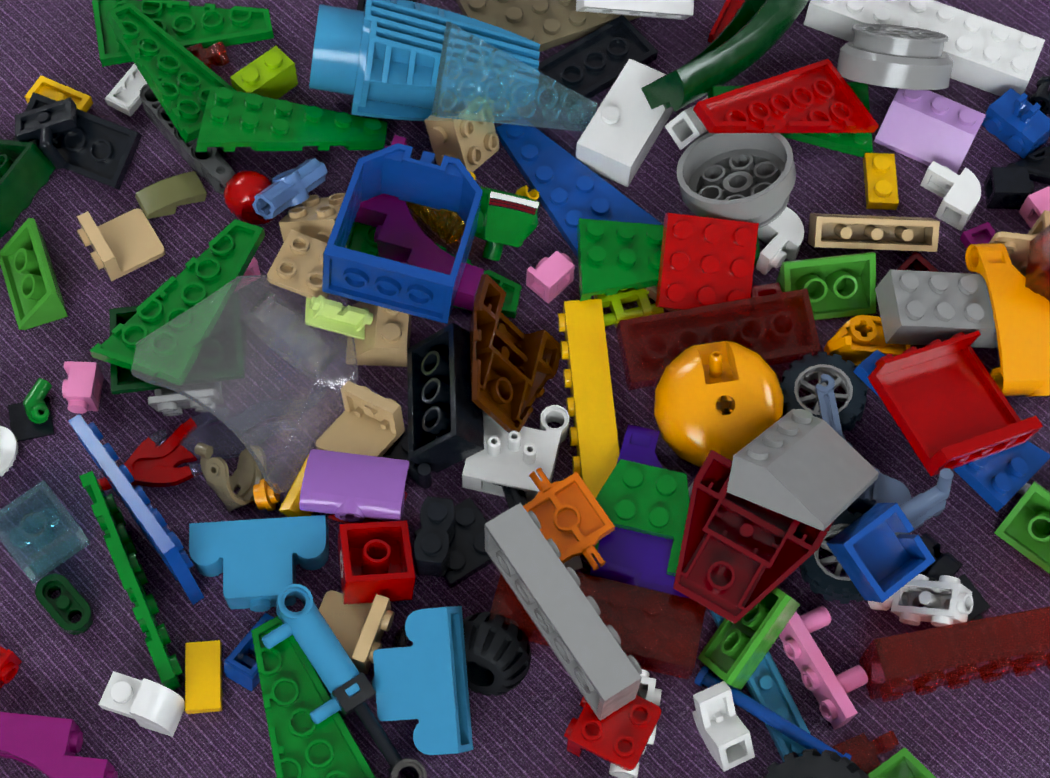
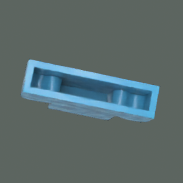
M326 515L190 523L189 554L195 568L203 576L214 577L223 572V596L230 609L250 608L254 612H264L270 610L271 607H276L280 591L285 586L296 584L297 564H300L306 570L320 569L326 564L329 558V527ZM296 597L287 599L285 606L294 605Z
M462 606L427 608L413 611L405 622L406 636L413 642V645L377 649L373 652L374 677L372 687L376 692L377 717L380 721L418 719L419 724L416 725L413 731V740L416 748L423 754L443 755L473 750Z

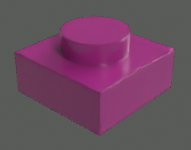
M986 222L964 231L960 240L967 249L970 244L989 243L996 232L990 223Z

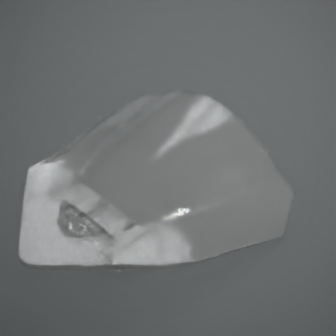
M267 275L238 276L201 302L136 342L131 373L134 377L149 384L165 387L191 399L217 417L244 444L257 463L263 478L274 493L280 494L290 490L310 450L317 449L316 440L341 415L344 408L341 388L348 380L356 384L359 377L354 337L306 325L305 296L269 283ZM329 294L327 299L340 302L343 306H348L347 298Z

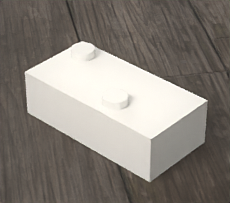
M629 59L578 140L575 158L593 172L628 187L674 111L673 107L665 110L663 105L651 109L641 88L667 74Z

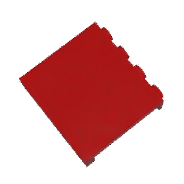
M979 331L968 334L960 332L948 340L941 341L937 339L919 349L913 346L896 356L887 354L875 363L876 368L867 377L930 477L939 474L943 468L954 469L1026 443L1043 427L1037 416L1020 420L970 346L981 335Z

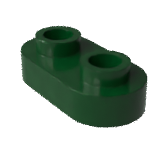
M49 574L38 582L35 589L37 600L64 632L78 635L90 628L94 619L93 610L64 576ZM61 590L58 598H51V594L54 591ZM82 614L80 621L76 623L71 622L74 615Z

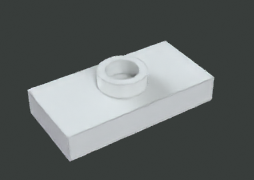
M135 63L105 98L108 106L130 117L142 104L140 90L147 84Z

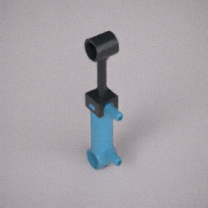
M301 584L285 586L280 591L276 603V613L284 624L263 636L262 642L267 649H271L293 635L331 694V699L310 712V718L314 724L318 725L338 711L343 718L355 711L390 765L387 778H398L399 771L403 769L410 770L415 778H427V772L419 761L406 757L402 759L367 705V702L373 699L376 692L364 673H359L313 602L311 591ZM291 597H296L303 602L304 608L298 612L289 611L285 606V601Z

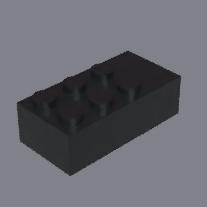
M451 323L407 349L408 460L418 465L427 463L430 465L431 471L435 473L484 449L483 410L472 401L470 332L455 323Z

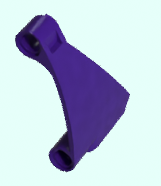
M628 424L618 462L622 459L662 468L655 453L660 431ZM615 527L613 532L600 540L598 552L606 563L602 567L598 564L599 569L595 571L591 567L590 576L621 583L627 588L679 601L688 600L696 602L673 589L675 576L666 574L673 540Z

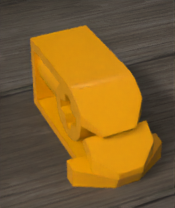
M857 315L838 329L836 334L824 346V352L831 356L833 354L841 355L842 359L846 362L850 360L855 366H858L876 350L885 355L893 354V356H896L911 348V345L886 344L881 317Z

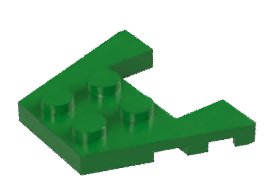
M620 459L595 499L615 527L673 540L666 574L676 576L690 503L687 474ZM599 540V542H598V543L596 544V546H595V548L597 549V551H598V548H599L600 540Z

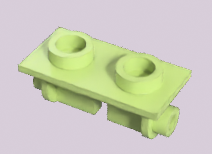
M322 295L318 297L313 296L311 299L306 297V325L361 340L365 339V325H371L373 321V313L369 312L368 308L364 307L361 309L351 305L346 307L342 303L326 299Z

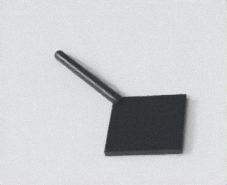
M50 397L44 399L49 409V417L41 424L33 423L28 419L23 402L8 405L10 428L17 442L55 434Z

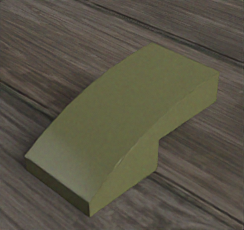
M192 171L151 184L136 192L135 198L146 218L151 219L175 214L177 206L205 201L207 192L196 172Z

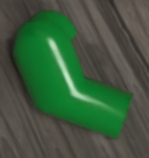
M42 378L37 379L23 401L28 419L36 424L44 423L49 417V409L44 399L51 390L52 385Z

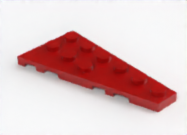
M829 59L699 101L693 108V111L709 133H874L879 127V124Z

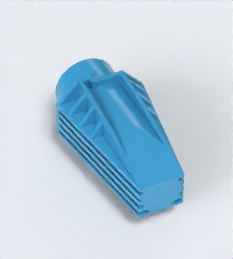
M366 0L364 11L320 4L309 89L353 95L351 114L359 116L424 121L430 115H456L476 98L486 97L493 120L527 117L538 84L540 44L474 18L408 0Z

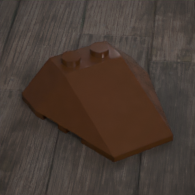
M484 274L480 279L470 322L472 401L508 433L511 431L520 432L533 411L532 404L535 399L542 397L545 392L543 388L547 380L553 379L557 373L561 348L560 344L545 329L524 334L501 313L506 292L488 274Z

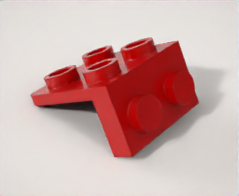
M636 695L634 700L600 721L583 697L580 702L583 710L579 718L573 717L564 734V737L568 739L567 751L580 757L583 749L627 771L634 770L661 716V708Z

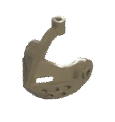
M202 442L196 444L194 452L196 455L201 456L200 465L206 479L205 481L224 503L228 512L254 500L253 485L259 484L260 480L264 479L265 456L259 447H246L240 453L237 469L229 477L228 466L225 460L221 457L211 458L213 447ZM236 487H239L241 489L236 495L235 493H233V491Z

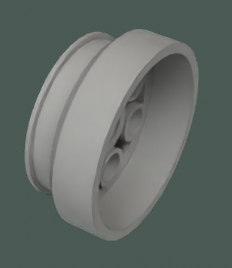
M856 24L852 26V30L855 32L853 41L846 43L840 48L837 70L843 78L870 85L909 90H940L949 87L953 61L947 53L943 52L944 42L948 41V36L945 34L899 25Z
M707 133L694 141L683 152L678 161L676 172L682 199L696 216L759 223L758 229L773 222L782 214L789 202L790 193L796 180L792 148L787 139L780 133Z

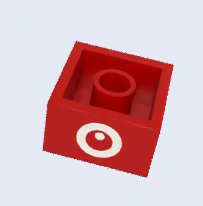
M407 520L339 524L337 548L343 604L373 603L376 594L390 598V601L412 600L415 571Z

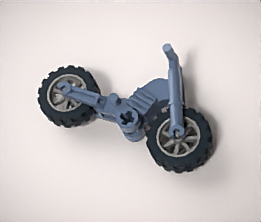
M818 352V355L814 356L811 353L806 354L802 360L793 361L790 364V369H786L782 376L780 387L784 396L783 416L792 409L807 410L813 416L825 420L846 440L843 432L846 430L848 432L855 427L856 422L860 421L863 416L867 399V385L853 372L855 364L850 360L846 362L842 359L841 355L833 354L831 356L827 355V352ZM818 379L816 387L808 383V381ZM841 386L846 394L834 393V390ZM800 388L812 393L811 395L799 398ZM836 401L845 402V404L838 409ZM814 402L813 410L807 408L805 404ZM949 468L941 469L937 485L913 498L906 485L879 472L878 479L834 520L820 547L832 553L826 544L827 540L835 537L878 503H897L914 527L911 531L913 532L923 526V523L933 516H939L945 509L946 499L949 497L954 476L953 471ZM894 532V534H895L896 536L899 535V534H909V533H898V532ZM818 549L799 566L804 582L810 584V589L815 594L820 593L824 595L823 599L831 602L833 599L840 600L841 604H849L850 600H856V602L864 600L851 579L846 577L848 576L834 554L833 556L819 559ZM832 564L836 567L835 574L828 572L823 566Z

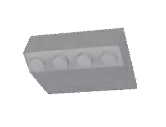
M792 409L733 456L727 492L824 531L878 479L879 472L825 420L813 416L807 410Z

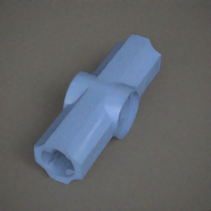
M316 158L305 160L294 169L276 175L272 178L273 184L254 196L255 201L252 206L256 214L261 215L265 220L272 219L285 209L306 201L309 198L308 193L326 181L325 176L328 171L325 164Z

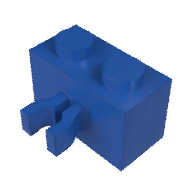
M1010 88L988 107L981 125L989 133L995 135L1006 144L1011 151L1024 159L1026 155L1041 147L1050 137V118L1040 111L1041 105L1038 103L1032 105L1026 100L1028 98L1027 94L1022 93L1020 95Z

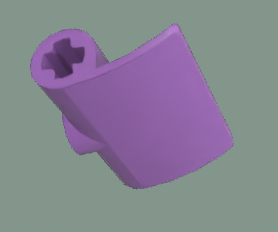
M311 449L303 477L299 508L301 511L335 514L336 518L348 522H363L365 518L383 521H402L405 502L404 490L410 462L401 459Z

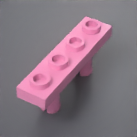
M821 605L800 616L796 611L779 637L783 643L786 655L794 661L799 669L803 684L808 690L812 691L818 701L822 716L836 730L846 725L858 714L847 693L865 685L868 682V676L860 665H856L837 675L832 671L810 634L831 623L832 619L829 611Z

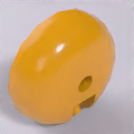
M731 341L693 345L685 349L666 366L655 389L654 416L662 439L677 456L701 468L711 450L733 461V456L783 417L784 396L776 373L757 352Z

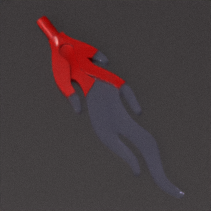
M325 387L319 388L308 397L300 400L259 402L246 409L237 417L218 425L205 426L228 417L229 412L227 408L201 413L181 424L163 444L162 442L167 438V433L164 429L159 430L144 440L129 459L123 463L135 480L130 484L147 487H170L203 474L200 463L178 467L181 464L201 459V456L196 455L194 452L195 446L199 442L213 447L211 458H236L240 456V453L246 447H258L279 431L291 430L293 424L291 421H274L249 435H244L250 428L266 419L304 412L322 398L325 394ZM106 477L98 479L104 491L112 488Z

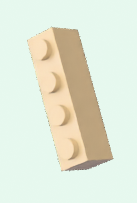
M810 213L808 244L820 248L937 252L940 221L923 217Z

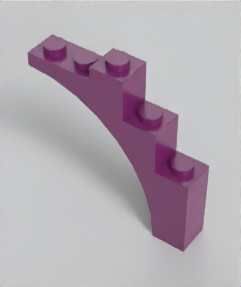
M394 135L390 146L397 143L407 145L406 138ZM383 193L361 202L355 222L376 227L374 243H377L378 256L448 275L451 274L455 257L442 250L423 233L412 218L405 201ZM466 263L453 306L473 311L474 300L481 276L484 275V269Z
M0 712V757L19 761L41 771L49 778H118L115 767L107 759L75 756V753H79L82 748L83 732L80 731L81 728L73 719Z

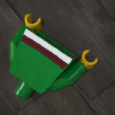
M469 172L471 176L474 178V180H476L475 174L473 172ZM527 185L519 188L515 194L480 186L483 194L475 236L486 240L482 257L500 261L504 245L522 246L524 240L537 228V210L540 202L536 200L539 198V192L535 189L528 192Z

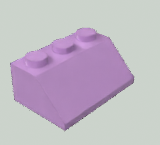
M899 89L874 142L927 166H930L935 161L957 174L986 114L930 90Z

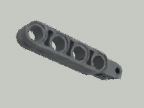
M145 84L140 90V98L149 120L197 175L204 178L217 193L224 194L226 183L235 174L232 167L218 153L217 147H207V152H196L198 138L185 143L149 85Z

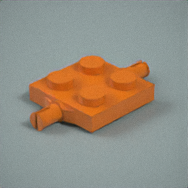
M542 468L536 469V473L533 471L529 477L540 491L533 500L523 507L527 512L531 510L537 516L541 524L540 531L546 540L551 538L555 542L561 553V557H559L561 562L564 564L571 558L583 554L594 571L599 569L598 564L602 567L606 561L603 560L595 546L600 539L613 532L615 526L577 471L564 480L553 483L548 480Z

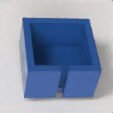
M897 503L876 504L826 543L861 596L867 601L883 603L936 561L919 535L899 534L896 536L894 532L910 533L914 529Z

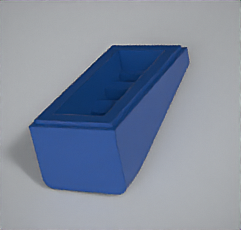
M265 612L251 630L274 617ZM251 630L224 661L225 676L249 691H253L260 682L257 662L247 656L248 652L255 656Z

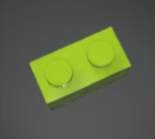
M274 46L230 77L232 87L235 90L274 99L280 98L298 85L295 63L277 46Z

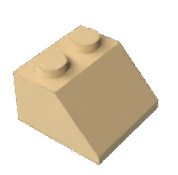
M364 302L352 305L361 309L364 307L368 308L369 312L373 313V321L371 325H365L364 340L347 336L345 365L407 367V349L410 347L412 315Z

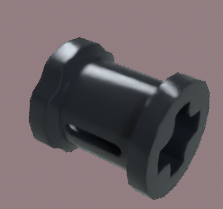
M1043 76L1038 80L1036 84L1037 90L1028 100L1032 105L1039 104L1043 100L1040 111L1045 115L1050 114V91H1048L1050 76Z

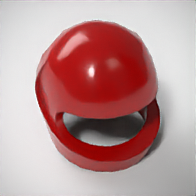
M242 170L234 174L226 183L224 190V200L230 212L241 221L253 225L268 223L274 219L265 220L261 215L256 214L252 206L255 201L254 196L272 184L265 175L256 171Z

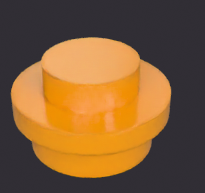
M267 478L261 479L259 484L253 485V496L258 509L275 510L276 503L280 502L277 485L270 483Z

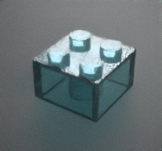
M44 480L0 510V541L33 584L90 544L81 527Z

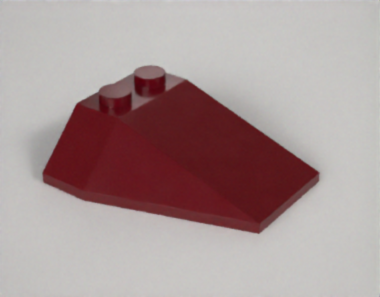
M711 450L694 479L673 589L736 624L819 549L833 522L824 531H821L728 493L727 487L732 461Z

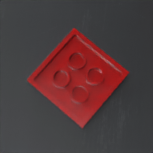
M665 213L655 307L749 317L759 223Z

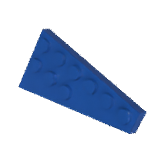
M518 117L495 128L500 143L530 188L539 192V202L577 259V224L579 218L662 225L653 216L523 117Z
M876 350L862 361L853 372L879 397L867 378L876 368L875 363L885 356V354ZM1027 441L1021 445L956 467L953 470L998 512L1050 459V454Z
M80 414L68 420L84 448L100 471L103 472L115 493L121 498L129 513L155 551L160 555L175 580L179 581L191 603L194 605L203 599L204 595L189 571V568L194 565L183 550L182 543L173 531L170 532L167 528V523L157 508L151 506V502L139 485L135 489L130 483L135 480L124 464L119 467L116 465L115 461L119 460L111 445L109 443L104 445L100 443V440L104 437L95 423L91 422L87 425Z

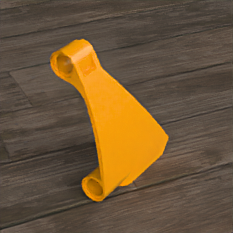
M970 244L965 253L966 266L970 272L981 274L986 281L997 333L1000 367L994 368L991 371V377L1004 396H1050V302L1012 265L1004 244Z

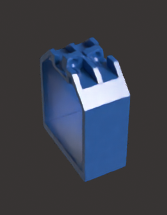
M397 143L359 158L323 254L322 292L448 324L476 233L483 194L482 189L460 159L444 155L441 166L434 164L435 153L427 151L422 152L420 160L412 159L413 147ZM384 193L398 197L399 200L438 210L442 208L457 212L466 226L451 274L448 275L345 248L361 202Z

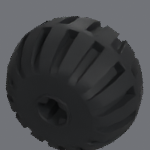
M478 612L463 619L468 688L473 692H479L486 696H491V694L494 696L503 695L516 688L527 675L531 661L529 640L522 628H518L519 625L513 620H507L504 615H495L494 612Z

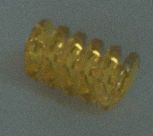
M406 201V205L414 210V213L421 217L424 223L430 225V229L437 232L441 239L446 240V244L457 241L463 235L466 225L457 212L442 208L438 210Z

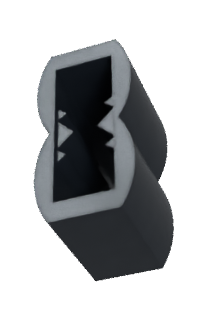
M428 496L421 507V530L416 537L414 545L418 574L443 577L450 564L449 544L455 534L454 504L452 499Z

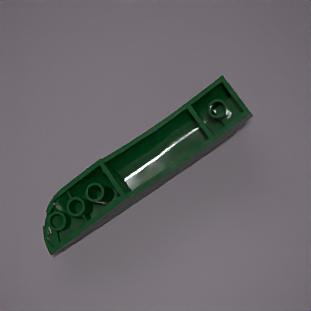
M745 0L730 23L700 54L682 67L641 88L651 109L663 105L665 110L673 107L674 112L707 95L713 86H722L741 74L776 44L791 27L809 0Z

